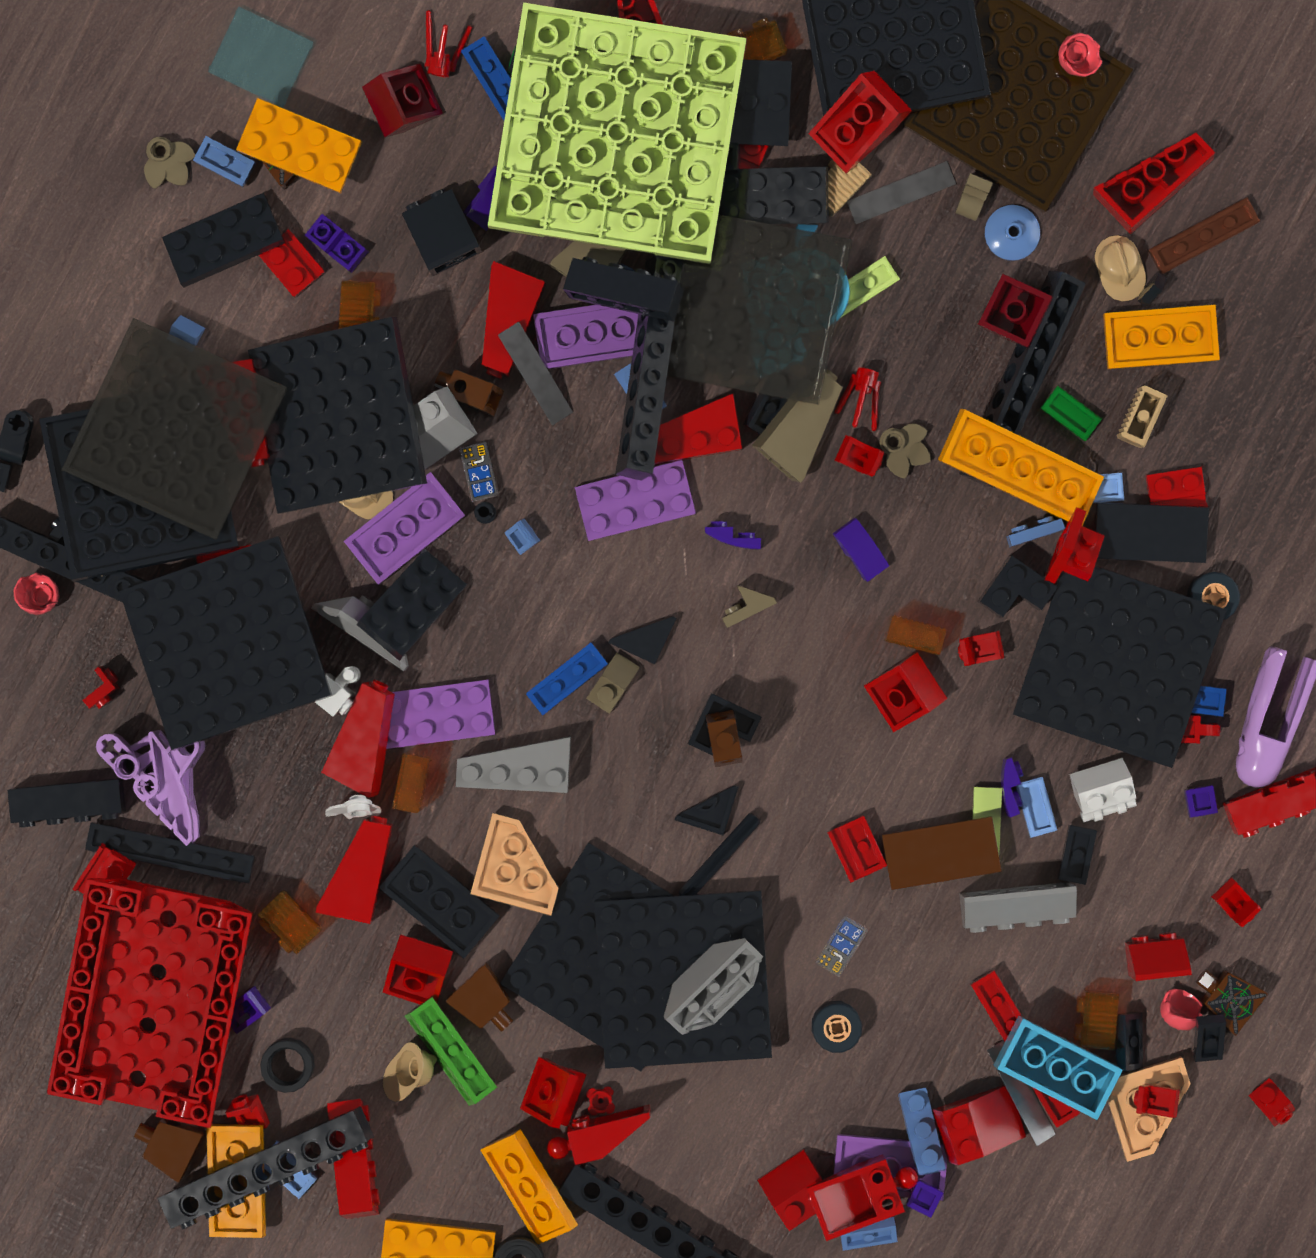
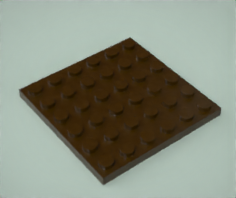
M980 0L975 7L991 97L911 112L903 126L1045 213L1133 69L1100 49L1099 56L1102 64L1094 74L1086 77L1068 74L1060 65L1058 52L1065 38L1075 33L1021 0Z

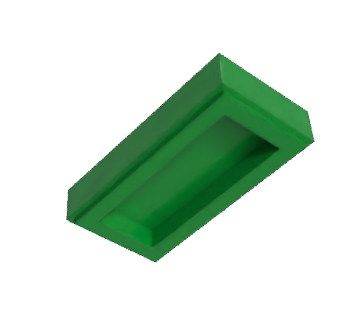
M1056 386L1040 408L1084 442L1102 420V418L1059 386Z

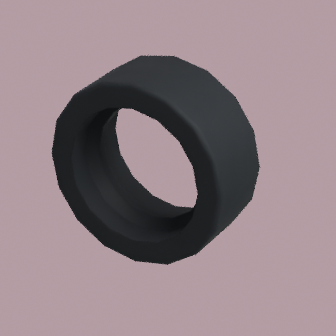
M284 1038L272 1043L264 1052L260 1063L261 1075L266 1084L272 1089L283 1093L295 1092L304 1087L312 1077L315 1067L314 1056L310 1048L301 1040ZM283 1049L295 1050L303 1059V1072L294 1081H282L272 1071V1059L277 1052Z

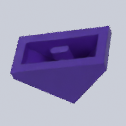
M255 986L235 1002L231 1028L236 1034L271 1009Z

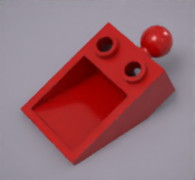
M650 1105L589 1119V1115L572 1119L573 1123L568 1125L567 1134L569 1140L563 1137L552 1138L547 1145L548 1153L555 1159H562L572 1150L575 1165L603 1159L650 1119Z
M882 1154L857 1163L807 1187L826 1241L905 1212L897 1188H913L918 1182V1174L911 1167H903L897 1172L895 1177H892L887 1161ZM875 1173L883 1175L882 1180H876V1182L873 1181L872 1177ZM885 1199L892 1200L891 1205L882 1206V1202Z

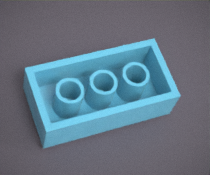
M1021 1016L1017 1017L994 1063L998 1070L1098 1120L1123 1071L1111 1062Z

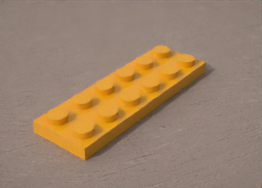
M960 409L938 458L939 461L1060 519L1062 518L1066 522L1069 521L1076 507L1087 511L1084 518L1085 521L1104 478L1102 475L965 409Z

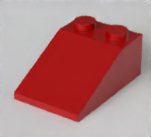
M875 71L865 72L857 77L808 134L845 173H848L887 138L912 110Z
M1005 1085L933 1109L947 1160L949 1163L958 1166L987 1156L1026 1137L1019 1111Z

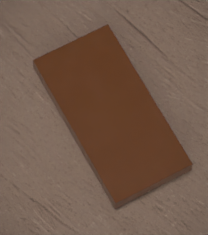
M992 816L882 834L891 890L1002 872Z

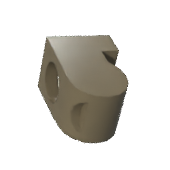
M970 173L955 213L976 221L993 182Z

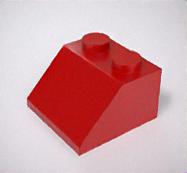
M918 652L864 685L893 732L931 712L947 700L946 695Z
M1176 932L1161 933L1158 939H1148V935L1131 937V942H1125L1128 975L1135 981L1192 975L1184 938L1176 936Z
M400 934L382 993L420 1005L431 997L438 1003L453 951Z
M804 1149L757 1179L788 1231H791L816 1214L807 1187L824 1179Z

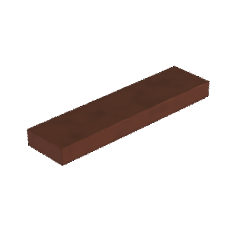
M1247 197L1149 249L1148 252L1159 272L1164 274L1254 226L1260 220Z

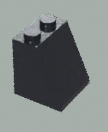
M445 188L440 189L430 195L432 199L421 203L420 200L407 205L405 207L407 211L402 213L432 276L482 253L452 189L446 191Z

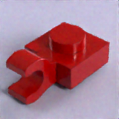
M1190 715L1181 743L1200 744V735L1220 736L1219 723H1201L1200 715Z

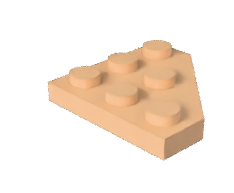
M492 813L470 894L551 916L559 888L539 853L532 844L520 820Z
M1181 1056L1121 1074L1107 1101L1127 1162L1154 1154L1165 1129L1168 1128L1172 1120L1170 1117L1148 1113L1137 1114V1106L1134 1105L1136 1090L1139 1089V1086L1145 1084L1180 1089L1179 1105L1191 1084Z

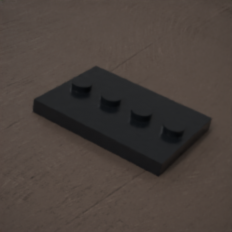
M743 59L730 143L788 146L792 61Z

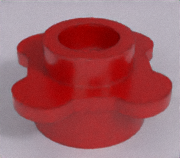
M609 1086L598 1090L595 1088L588 1089L586 1096L589 1098L590 1106L588 1107V1112L591 1115L605 1112L611 1114L614 1112L615 1105L612 1103L613 1089ZM602 1098L603 1103H599L598 1099Z

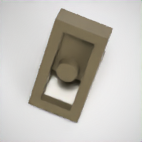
M737 585L746 606L741 608L740 604H737L725 610L727 616L723 617L722 620L726 628L777 602L773 597Z
M616 652L586 699L610 714L640 667Z

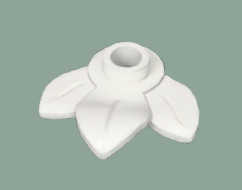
M354 795L344 804L327 808L325 815L335 816L343 814L348 819H352L353 817H364L367 815L378 816L382 809L372 804V801L366 799V796Z

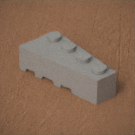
M571 736L458 758L456 787L568 793Z

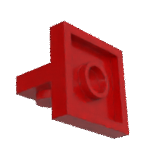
M1078 507L1075 508L1057 541L1045 580L1055 584L1062 571L1087 582L1091 578L1105 536L1082 526L1087 511Z
M538 1057L520 1109L550 1127L559 1129L561 1125L568 1126L586 1073L559 1066L547 1058Z

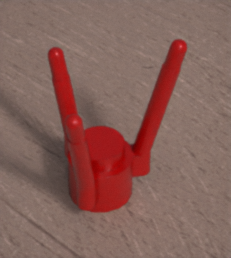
M426 11L425 67H428L427 74L449 78L450 72H455L461 50L464 48L472 30L470 25L467 26L450 61V55L444 53L448 25H443L439 49L433 55L431 11Z
M859 367L856 375L851 374L849 384L835 409V414L841 412L854 386H856L855 391L860 392L852 422V427L854 428L858 425L865 396L872 392L871 429L872 431L877 430L878 396L881 382L877 381L879 373L871 369Z

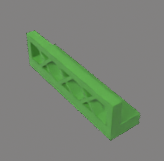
M432 997L404 1015L430 1053L437 1057L438 1064L469 1106L478 1103L497 1088Z

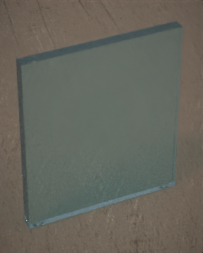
M238 7L215 58L209 66L208 72L283 108L304 62L313 48L314 42Z

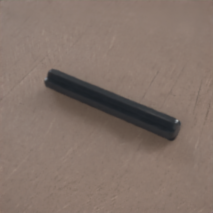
M749 813L679 890V895L697 894L760 824L759 818L753 813Z

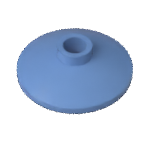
M1007 205L997 209L989 217L985 226V240L989 249L996 256L1004 260L1014 261L1027 257L1037 247L1040 239V226L1036 217L1031 211L1018 205ZM1010 227L1018 229L1019 233L1017 236L1013 237L1009 234L1008 230Z

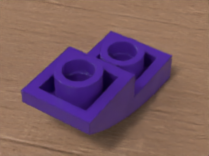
M494 166L479 184L480 192L463 212L486 231L488 230L497 166Z
M323 214L320 215L305 234L307 238L351 273L369 252Z
M853 518L833 533L841 549L852 560L863 580L868 582L889 567L879 548L856 518Z
M725 521L710 522V527H705V534L722 543L745 549H761V538H755V533H738V538H733V527H727V522Z
M1006 757L1003 759L1001 770V788L1007 816L1011 818L1020 814L1018 807L1022 806L1017 790L1012 792L1011 787L1021 784L1019 777L1023 776V772L1018 760L1013 762L1011 757Z

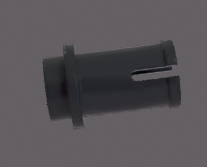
M481 502L474 510L475 518L480 523H490L496 517V509L489 502ZM488 508L490 514L487 517H481V509Z

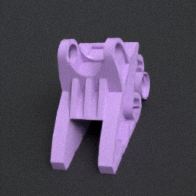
M161 730L149 732L147 736L133 745H130L122 736L116 733L105 734L98 739L96 744L98 754L114 769L115 774L119 778L125 780L135 779L133 789L137 797L142 802L146 801V806L156 816L160 815V820L170 830H173V833L186 846L191 842H195L200 837L199 815L193 793V768L205 751V741H201L200 745L199 742L195 743L193 753H189L185 747L172 751L167 737ZM114 740L116 742L113 746L118 753L126 751L128 754L119 756L115 751L107 752L108 744L106 741ZM150 744V751L142 755L136 751ZM128 759L132 760L135 765L133 773L128 771L126 767ZM153 763L154 772L146 773V769ZM150 780L154 784V786H151V788H154L151 791H149L146 787L147 785H149V783L146 782Z

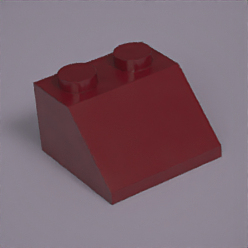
M421 64L381 73L362 87L385 138L404 133L443 114Z
M1002 274L978 325L1006 340L1029 348L1053 297Z

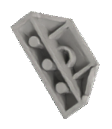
M362 595L359 599L356 596L315 603L311 609L401 670L406 671L409 666L406 654L400 661L397 660L356 625L375 604L374 602Z
M745 938L713 944L672 984L664 1018L682 1035L691 1030L714 1025L754 986L759 963L762 961L763 956Z

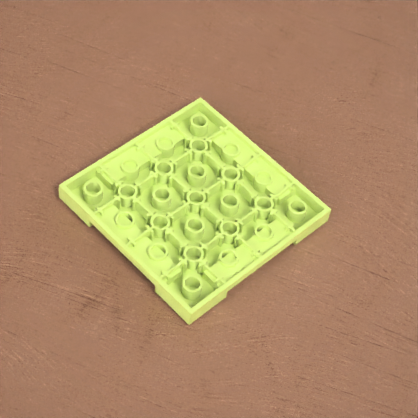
M523 3L488 228L654 253L659 256L710 264L746 38Z

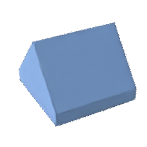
M180 315L171 326L168 340L193 353L205 328Z
M525 518L504 532L520 555L540 542V539Z

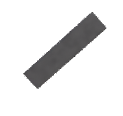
M946 161L847 201L855 223L858 224L953 186L956 182Z
M517 322L498 335L552 426L573 413L521 324Z
M1004 1040L987 1050L993 1063H995L1005 1043ZM997 1069L1036 1146L1056 1135L1031 1086Z

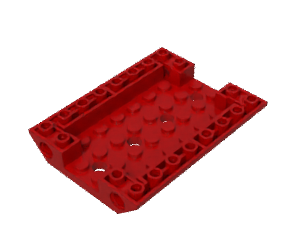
M87 878L47 1094L96 1105H102L105 1100L157 1110L156 1117L211 1128L253 912L231 901L122 878ZM164 911H172L176 915V923L166 924L162 920V913ZM155 964L164 966L166 976L163 978L155 977L152 973V966ZM152 1018L156 1023V1029L153 1031L145 1030L141 1024L142 1019ZM132 1072H143L146 1081L142 1084L135 1083L131 1077Z

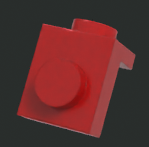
M845 435L834 461L861 474L873 477L882 465L884 451Z
M999 631L959 639L958 654L964 662V666L1005 658Z
M98 666L94 671L104 683L82 700L89 709L96 706L98 709L103 708L112 700L110 695L120 688L116 683L119 680L116 674L109 667L105 669L103 666Z
M1232 878L1211 896L1240 927H1244L1248 922L1252 921L1255 915L1261 911V907Z
M1270 1078L1248 1095L1274 1127L1278 1124L1286 1123L1293 1116L1292 1112L1295 1111V1107Z
M1152 1084L1139 1086L1134 1096V1105L1137 1106L1136 1113L1176 1118L1180 1089Z
M244 1094L235 1097L225 1112L227 1118L235 1116L238 1125H263V1129H265L270 1124L258 1094L248 1097Z

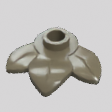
M165 137L153 138L146 148L149 159L144 166V174L147 182L154 189L158 188L165 179L175 185L185 186L189 176L185 163L194 159L195 153L193 149L184 142L172 143ZM161 146L165 147V154L163 156H157V148Z
M908 424L902 429H887L880 436V448L887 454L886 464L894 475L905 479L909 472V465L919 466L931 461L928 449L921 443L927 434V430L918 424ZM890 437L897 438L898 445L896 447L889 446L888 439Z

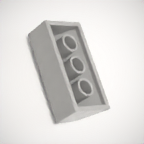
M448 386L434 391L413 406L425 469L478 434Z
M1070 882L959 893L962 924L965 929L970 928L971 933L987 931L986 926L996 925L998 930L1013 929L1016 923H1025V927L1041 926L1042 921L1053 920V924H1065L1070 922L1069 918L1076 917L1077 888Z

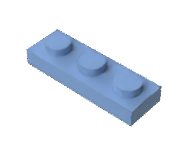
M921 1088L899 1093L898 1097L918 1176L945 1171L946 1167L927 1089Z

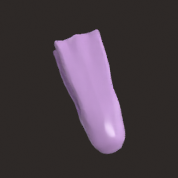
M1272 646L1265 651L1256 677L1242 734L1239 739V751L1236 758L1238 777L1246 785L1255 788L1269 785L1277 778L1316 680V660L1303 657L1278 737L1273 738L1259 733L1287 654L1286 650Z

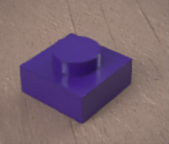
M1213 785L1184 790L1190 818L1218 813Z
M918 1179L905 1204L931 1218L943 1195V1191Z

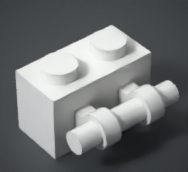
M355 666L344 668L337 678L331 673H326L333 696L315 703L333 717L339 714H346L354 702L352 698L356 693L349 689L347 685L357 682L361 677L360 670Z
M1123 758L1069 774L1074 796L1082 811L1080 815L1083 822L1093 819L1095 822L1103 820V816L1116 812L1122 814L1127 812V809L1137 806L1132 776Z

